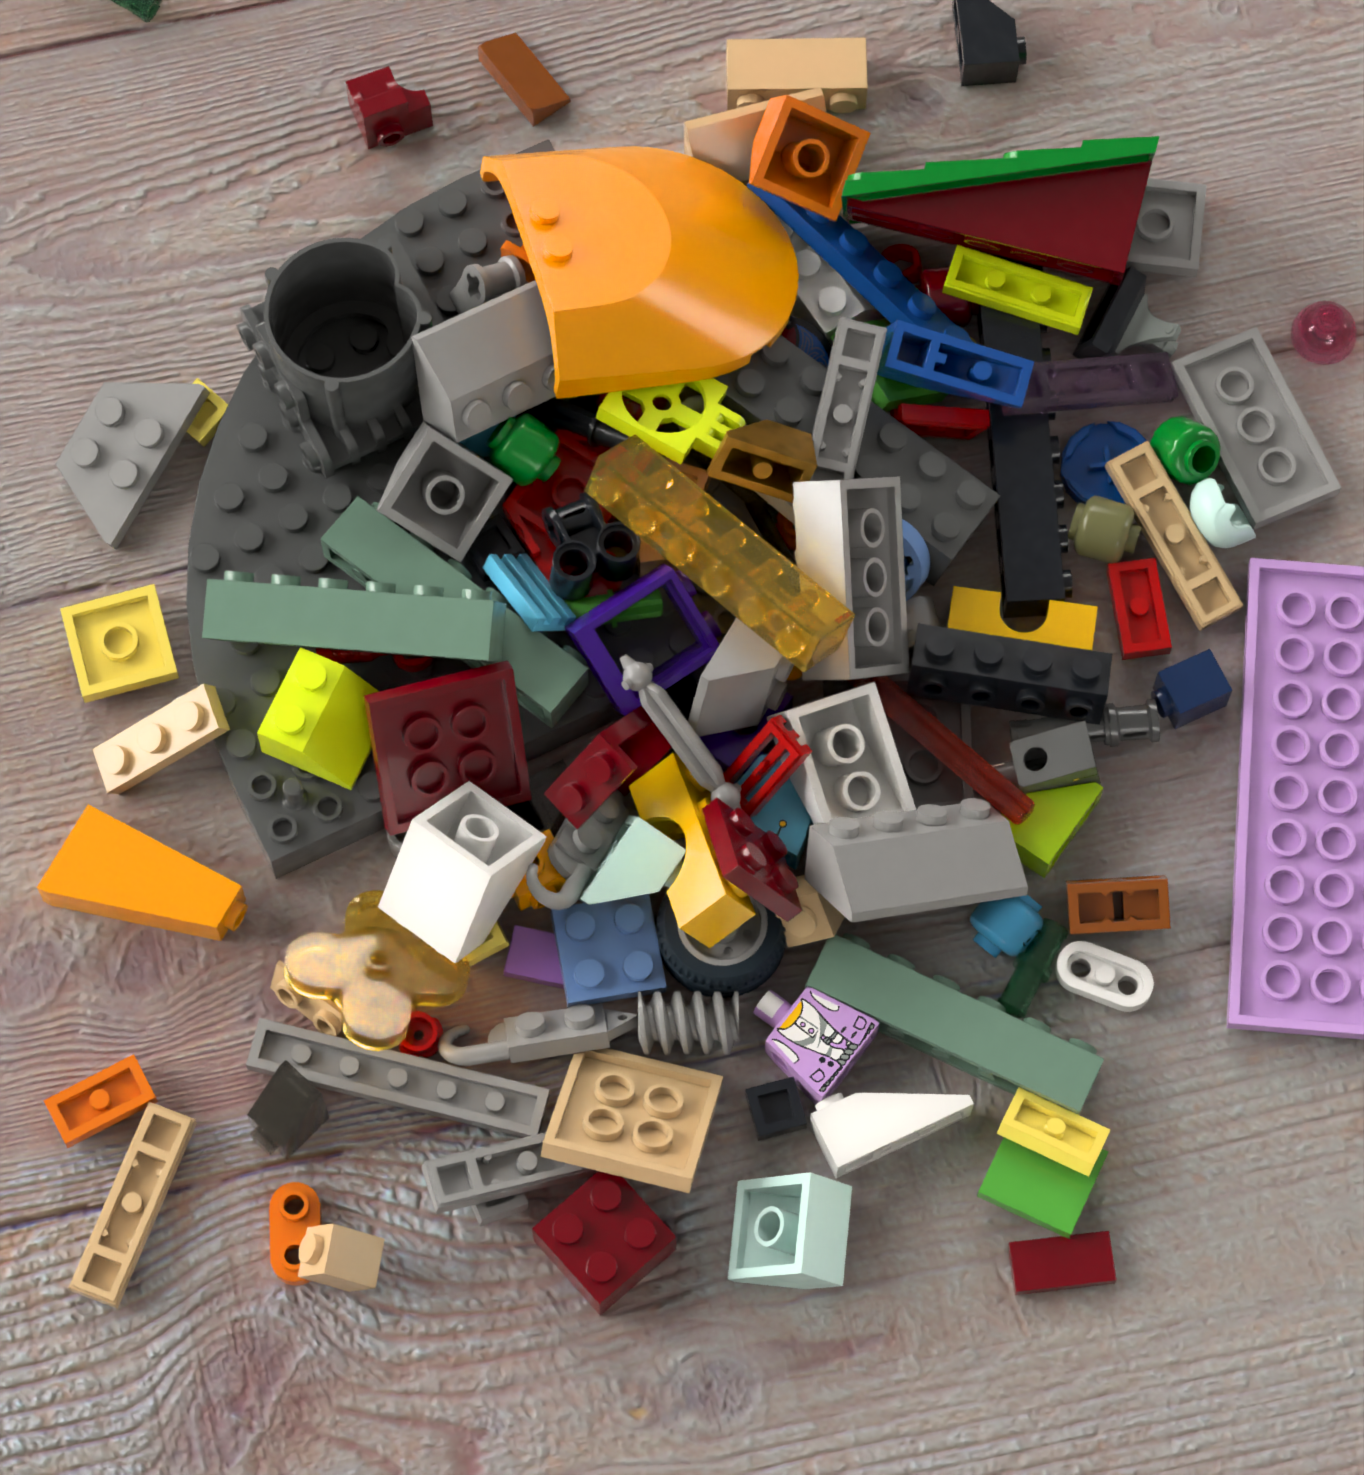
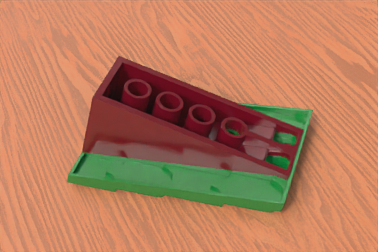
M1159 136L1083 140L1081 147L1017 150L1007 152L1003 155V158L926 162L924 169L854 173L845 180L841 196L843 218L850 225L864 223L954 246L960 245L979 252L1120 286Z

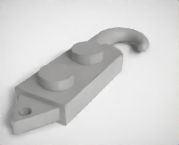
M618 789L582 827L576 829L565 818L547 850L548 856L557 872L566 879L558 893H553L542 886L537 875V864L532 863L529 865L526 872L527 886L534 898L545 907L554 910L570 908L577 902L588 880L598 869L630 812L624 806L623 795Z
M602 1003L590 1005L576 1004L565 1009L540 1013L526 1012L519 1016L504 1018V1023L496 1025L490 1031L488 1043L464 1047L454 1046L452 1044L454 1040L470 1032L468 1025L456 1026L447 1030L440 1037L438 1050L441 1057L449 1063L459 1066H472L509 1059L511 1063L610 1048L609 1041L637 1027L638 1020L637 1014L603 1009Z

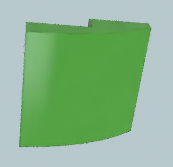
M1004 1137L982 1182L977 1197L1069 1239L1108 1155V1151L1101 1150L1088 1177Z

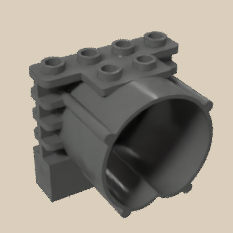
M395 231L373 242L358 238H333L319 241L296 252L279 269L274 267L268 268L265 271L268 288L265 301L252 308L249 304L240 307L243 322L236 326L247 350L251 351L254 349L260 362L257 366L269 390L275 388L281 401L278 405L290 430L298 427L305 441L299 443L310 468L313 470L320 467L327 479L335 475L334 470L348 463L352 466L361 463V457L375 450L378 454L386 451L387 445L402 438L404 441L413 438V432L417 431L423 422L411 336L444 322ZM350 317L368 318L381 323L388 332L386 345L388 353L393 359L384 366L367 374L348 378L326 377L312 373L297 365L300 353L308 339L317 330L333 321Z

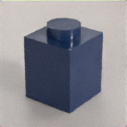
M1208 649L1159 671L1153 685L1154 691L1151 692V698H1154L1156 701L1159 715L1162 718L1168 716L1174 729H1177L1226 707L1232 693V688L1212 651Z

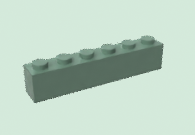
M359 496L356 497L320 539L324 557L365 588L367 581L396 584L395 593L413 594L414 585L435 586L444 588L443 597L461 598L462 589L483 590L471 581V574L454 559H449L447 562L432 552L434 547L412 532L408 534L396 525L393 520L378 512L376 509L379 503L373 502L370 505ZM487 587L486 591H492L491 600L507 603L502 661L508 660L513 667L518 703L550 728H553L589 685L587 662L572 647L564 645L560 648L548 639L547 631L531 632L524 621L508 609L510 607L509 602L499 592ZM462 660L472 669L496 663Z
M224 571V580L207 579L202 638L502 662L507 603L491 600L492 591L462 589L461 598L443 597V587L414 585L413 594L395 593L396 584L369 581L366 582V591L348 589V580L319 578L318 587L301 586V577L277 574L271 575V583L253 582L254 573Z
M844 933L841 937L835 934L834 937L827 939L805 984V989L807 987L813 988L879 1022L878 1032L1015 1095L1018 1087L1078 1115L1080 1114L1104 1061V1058L1096 1055L1097 1050L1093 1046L1079 1039L1070 1038L1069 1042L1054 1036L1050 1034L1051 1028L1034 1018L1025 1017L1022 1021L1005 1013L1006 1008L1001 1003L991 998L979 996L978 999L959 992L960 986L946 977L934 975L931 979L914 971L915 966L903 957L889 954L886 958L869 950L870 945L855 935Z

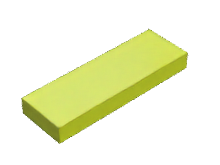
M957 245L942 293L1078 335L1093 287Z

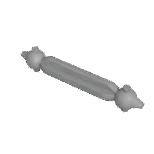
M627 654L620 658L624 670L622 687L625 690L638 691L642 707L699 785L711 791V801L717 797L732 809L741 808V786L738 783L725 782L721 766L664 688L652 682V671L654 670L652 664L635 661Z

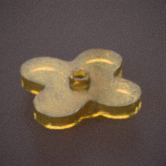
M382 890L363 892L350 901L345 913L343 933L314 932L296 938L288 946L284 962V976L289 986L303 996L315 999H329L335 1002L341 1008V1026L346 1037L355 1045L372 1051L387 1050L403 1041L408 1033L411 1010L413 1008L416 1010L419 1006L441 1007L458 1001L467 989L470 975V965L466 956L457 963H453L425 941L415 939L410 930L401 926L395 919L379 909L378 906L384 893Z

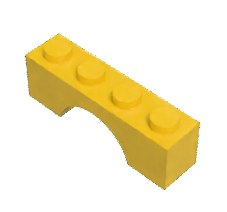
M673 752L633 782L629 789L641 819L673 841L685 838L686 853L683 866L676 880L668 889L667 895L679 928L708 948H711L756 915L749 895L722 875L702 808L711 802L710 791L699 785L680 757Z

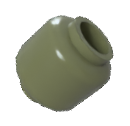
M1092 496L1087 500L1086 504L1078 502L1068 532V539L1074 540V550L1079 555L1107 564L1117 563L1121 560L1124 552L1134 553L1142 527L1133 524L1135 514L1131 506L1101 496Z

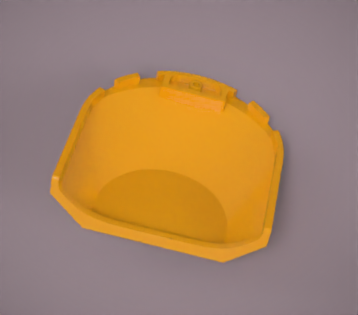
M640 146L483 156L480 170L483 182L500 181L509 201L542 298L551 336L555 373L553 390L557 399L715 378L749 364L751 356L765 345L770 348L788 324L796 301L799 280L797 258L792 242L780 220L769 206L741 181L725 171L685 154Z

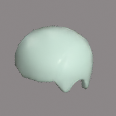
M1206 478L1198 482L1192 490L1189 512L1207 543L1215 547L1231 548L1256 538L1254 530L1238 504L1225 503L1221 493L1224 486L1217 484L1215 479Z

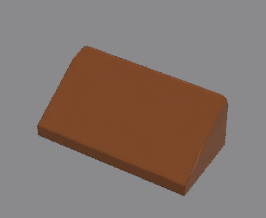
M516 32L486 41L478 46L479 61L533 127L571 102L569 96Z

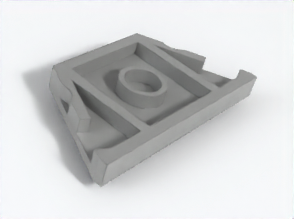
M104 382L55 463L103 540L112 548L117 550L210 392L204 386L191 383Z

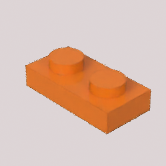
M134 1054L43 1100L67 1148L145 1109L148 1102L154 1104L158 1102Z

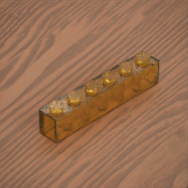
M637 435L631 436L598 456L584 492L803 673L840 648L855 614Z

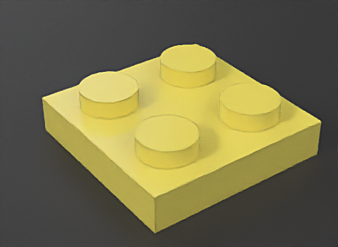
M154 584L60 608L81 694L85 703L179 678Z

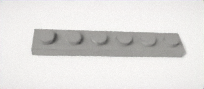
M259 1018L246 1062L247 1070L521 1138L540 1134L550 1097V1089L262 1018Z

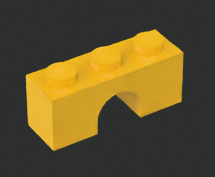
M953 586L947 628L1092 650L1098 606L1049 600L1043 625L1031 632H1017L1009 628L1000 616L1001 592Z

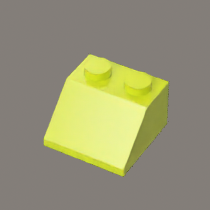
M300 647L257 732L261 751L352 790L372 750L364 695L379 691L346 666Z

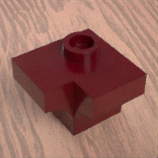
M389 66L346 81L348 102L368 149L379 145L382 147L392 146L400 142L404 136L433 126L431 104L425 90L412 91L401 87L394 79Z

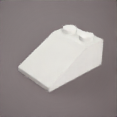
M875 682L854 687L767 716L769 721L772 717L782 715L787 721L784 725L788 731L794 729L800 736L797 739L798 743L801 746L807 744L812 750V753L790 776V780L814 824L828 823L835 817H848L852 819L874 816L878 811H894L898 813L916 810ZM774 736L773 739H774L775 745H777V743H778L779 741H778V739ZM788 751L780 759L781 763L790 755Z

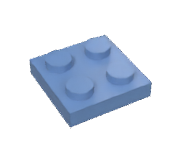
M649 894L591 905L586 903L574 904L570 908L563 910L551 909L550 915L568 1008L576 1004L590 1005L638 997V991L641 992L642 996L652 995L654 991L666 992L667 985Z

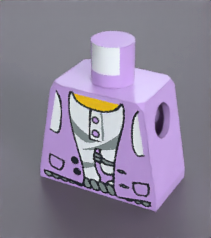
M807 987L793 1005L770 989L753 1011V1014L774 1028L765 1041L766 1054L788 1077L794 1076L796 1086L815 1105L833 1094L877 1037L879 1022L810 987Z

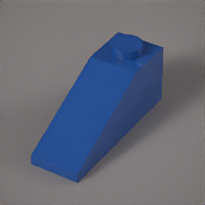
M896 320L886 327L887 333L877 375L919 388L1019 409L1022 408L1035 361L901 320Z

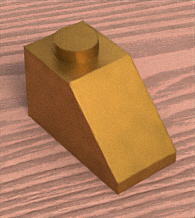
M768 419L729 430L722 439L707 469V475L793 503V482L810 481L818 466L812 435Z

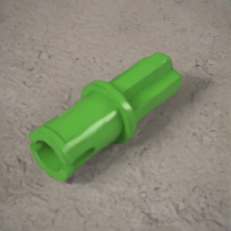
M608 589L607 594L584 597L574 601L564 600V602L577 619L614 594L612 589ZM656 589L602 625L611 624L612 628H616L617 622L661 616L663 613V602L660 591Z

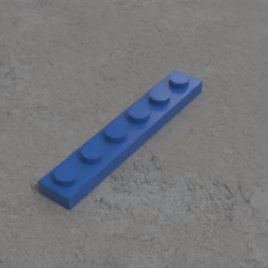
M748 182L746 186L759 196L776 215L891 324L896 320H901L975 343L971 340L969 334L963 328L954 324L929 296L918 290L902 274L898 266L881 255L868 242L863 233L854 229L840 215L833 222L757 188Z

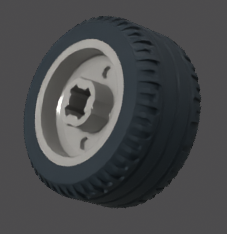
M666 892L657 916V939L662 961L674 979L693 992L700 991L703 996L712 997L714 991H720L723 998H732L734 991H738L739 996L747 994L764 984L776 971L783 958L786 947V936L784 935L786 929L783 927L781 919L777 918L774 912L749 896L756 915L713 947L708 948L679 928Z

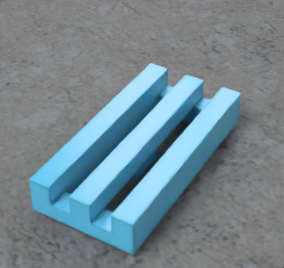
M489 554L482 568L531 632L565 631L564 627L576 619L575 614L564 600L554 593L549 581L527 554H519L517 559L512 554H504L502 559L497 554Z

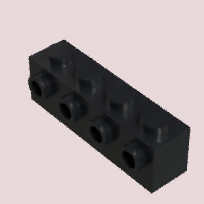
M918 623L906 695L1078 722L1086 721V723L1100 725L1108 697L1113 654Z

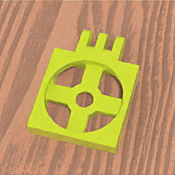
M714 378L655 386L653 388L609 392L599 406L595 417L599 421L680 465L692 448L713 459L726 432L746 425L742 416L720 405L726 395L728 386ZM685 386L701 393L704 401V410L701 414L681 404L679 395ZM622 395L641 404L643 414L638 422L625 408ZM656 397H664L670 402L671 407L668 410H659L653 405L652 401ZM671 422L686 429L674 433L657 431L660 424Z

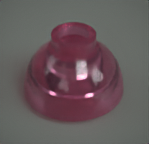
M1317 301L1307 305L1298 313L1292 323L1291 339L1295 349L1302 357L1316 364L1329 365L1342 361L1352 352L1356 344L1357 327L1351 313L1344 306L1333 301Z

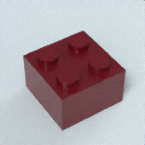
M600 1171L595 1173L532 1228L534 1242L600 1316L676 1250V1236L621 1176Z

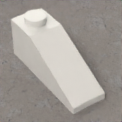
M856 1092L844 1098L842 1093H837L815 1105L817 1111L811 1113L810 1127L835 1178H838L970 1116L974 1103L970 1095Z

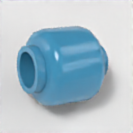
M1028 895L979 903L970 915V923L978 931L973 941L995 958L1001 951L1009 956H1019L1043 926V919L1038 913L1042 906Z

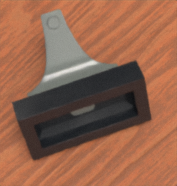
M1130 266L1125 269L1120 286L1108 284L1072 355L1088 365L1102 358L1110 359L1124 349L1141 346L1165 359H1169L1177 349L1178 343L1176 340L1181 333V328L1179 324L1163 321L1151 314L1148 308V295L1145 294L1147 276Z

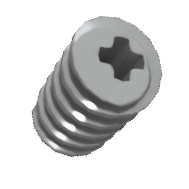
M638 991V1040L644 1055H650L655 1040H659L664 1055H670L675 1040H679L684 1055H690L695 1040H699L704 1055H710L715 1040H719L724 1055H730L735 1040L739 1038L738 991H734L729 1005H725L720 991H714L709 1005H705L700 991H694L689 1005H685L680 991H674L669 1005H665L660 991H654L650 1004L645 1005L641 992Z

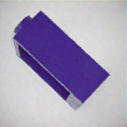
M662 563L564 627L575 647L586 660L588 668L613 708L624 716L641 706L639 693L630 689L625 690L622 687L623 675L596 633V628L662 586L696 641L652 671V682L661 686L664 690L710 661L720 645L716 638L722 635L721 630L707 610L702 613L699 612L691 598L697 594L696 589L682 569L675 572L673 568Z

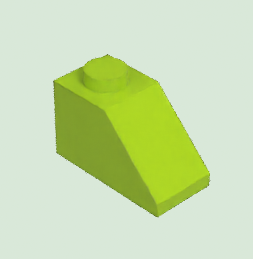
M1096 782L1029 792L1018 806L1010 802L1001 815L1009 821L1021 863L1045 878L1099 803L1104 787Z

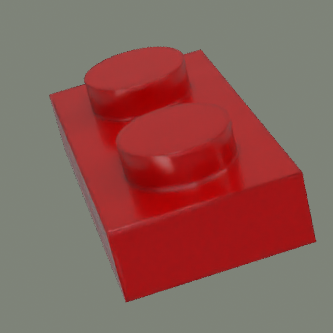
M1156 558L1109 563L1106 573L1122 660L1170 654L1172 644Z

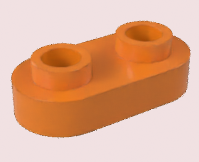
M290 1182L282 1185L274 1192L269 1204L270 1263L274 1273L282 1282L293 1286H300L309 1283L310 1280L298 1277L300 1263L296 1265L289 1264L286 1261V1256L289 1251L299 1249L301 1241L306 1235L307 1227L322 1225V1212L319 1198L310 1186L301 1182ZM299 1199L304 1203L302 1211L295 1215L287 1213L285 1211L287 1203L290 1200Z

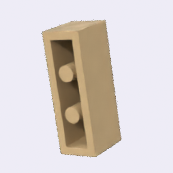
M866 38L727 39V111L817 87L822 89L826 110L836 113H850L856 109H866L868 89Z

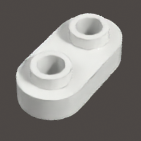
M1076 941L1068 944L1062 949L1056 962V977L1066 990L1119 1011L1132 1012L1142 1008L1148 1002L1153 991V976L1146 965L1138 960L1090 942ZM1077 963L1084 964L1088 968L1089 974L1085 977H1078L1073 974L1071 967ZM1122 981H1129L1135 986L1136 991L1131 995H1125L1120 992L1118 984Z

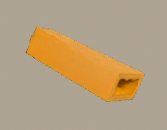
M89 804L37 886L43 901L51 906L222 941L228 929L235 931L239 927L248 908V905L244 904L246 897L240 884Z

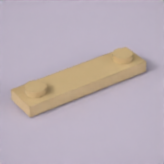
M1149 441L1106 462L1105 469L1126 505L1131 506L1134 510L1135 521L1138 526L1142 527V533L1198 630L1202 631L1241 610L1244 606L1203 534L1194 523L1191 513Z
M148 1102L71 1280L69 1289L72 1292L118 1309L197 1124L194 1118Z

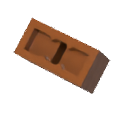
M1165 875L1066 880L1068 930L1070 934L1171 929L1168 878Z

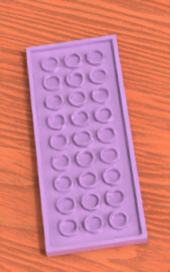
M1250 558L1248 563L1226 1027L1229 1029L1364 1040V567L1263 558Z

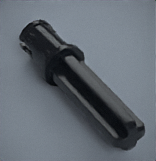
M556 397L523 412L586 437L587 443L592 447L601 445L632 459H636L637 454L640 455L645 447L644 444L596 419L597 413Z

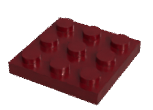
M508 660L364 695L384 825L390 836L407 832L413 818L468 781L504 806L532 800L514 671Z

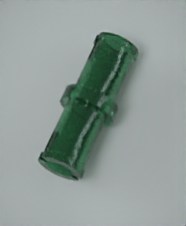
M1044 918L1041 930L1029 943L1025 952L1019 953L1013 962L1015 970L1001 997L997 1000L1006 1008L1005 1013L1016 1018H1025L1027 1010L1041 983L1049 981L1052 975L1050 966L1064 940L1069 935L1068 930L1063 925L1054 920Z

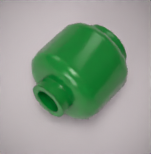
M528 413L509 417L507 420L499 423L486 443L491 449L489 453L490 463L508 474L513 479L512 481L520 486L529 485L537 478L543 483L546 482L561 462V459L555 455L559 448L557 434Z
M1184 416L1172 417L1163 422L1154 432L1150 442L1168 476L1186 485L1197 484L1208 478L1216 469L1220 459L1221 446L1218 436L1211 428Z

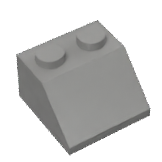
M423 420L397 461L376 510L461 562L513 479L492 465L490 461L461 443L454 442Z
M745 608L741 609L699 679L688 723L699 737L759 725L768 708L774 711L778 709L788 689V684L784 682L789 677L797 659L796 655L790 653L796 635L795 632Z

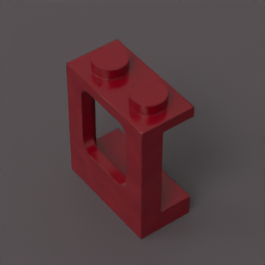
M641 705L600 732L544 794L576 829H579L617 789L624 796L631 793L629 786L660 763L673 748Z

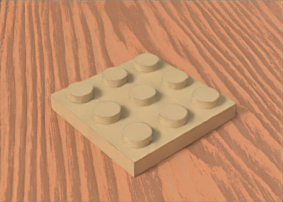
M610 1048L574 1053L543 1140L541 1157L690 1193L721 1091L723 1076Z

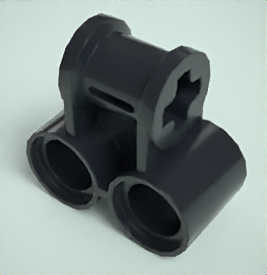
M590 491L580 493L578 500L557 509L549 506L542 510L544 526L550 540L556 547L553 553L549 582L551 589L557 596L570 601L582 599L592 589L595 573L612 582L625 581L633 575L637 568L641 545L639 533L633 526L625 522L617 521L606 525L601 509ZM611 547H621L628 554L623 557H614L606 550ZM573 565L581 568L584 573L578 576H571L564 573L562 568Z

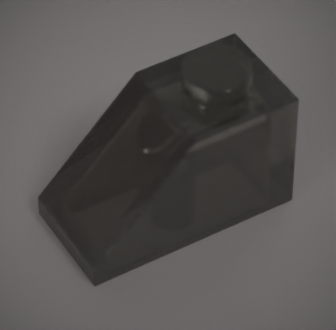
M287 1060L278 1067L247 1114L251 1126L254 1128L249 1134L251 1138L270 1156L277 1150L286 1160L330 1118L322 1093Z

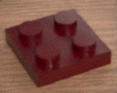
M717 797L702 808L723 877L786 922H789L803 911L796 892L799 885L795 876L788 868L785 859L787 848L780 837L771 830L764 832L753 823L744 810L738 807L732 809Z

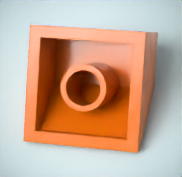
M789 95L770 98L753 140L749 184L834 222L837 220L842 208L841 196L845 180H847L849 175L856 172L871 133Z

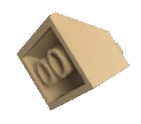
M821 87L789 95L826 112ZM769 100L684 122V154L707 162L747 185L750 177L753 140Z

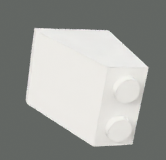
M468 781L412 819L378 908L395 919L401 926L421 938L438 953L444 955L453 963H457L484 943L526 874L529 865L532 864L543 846L547 836Z

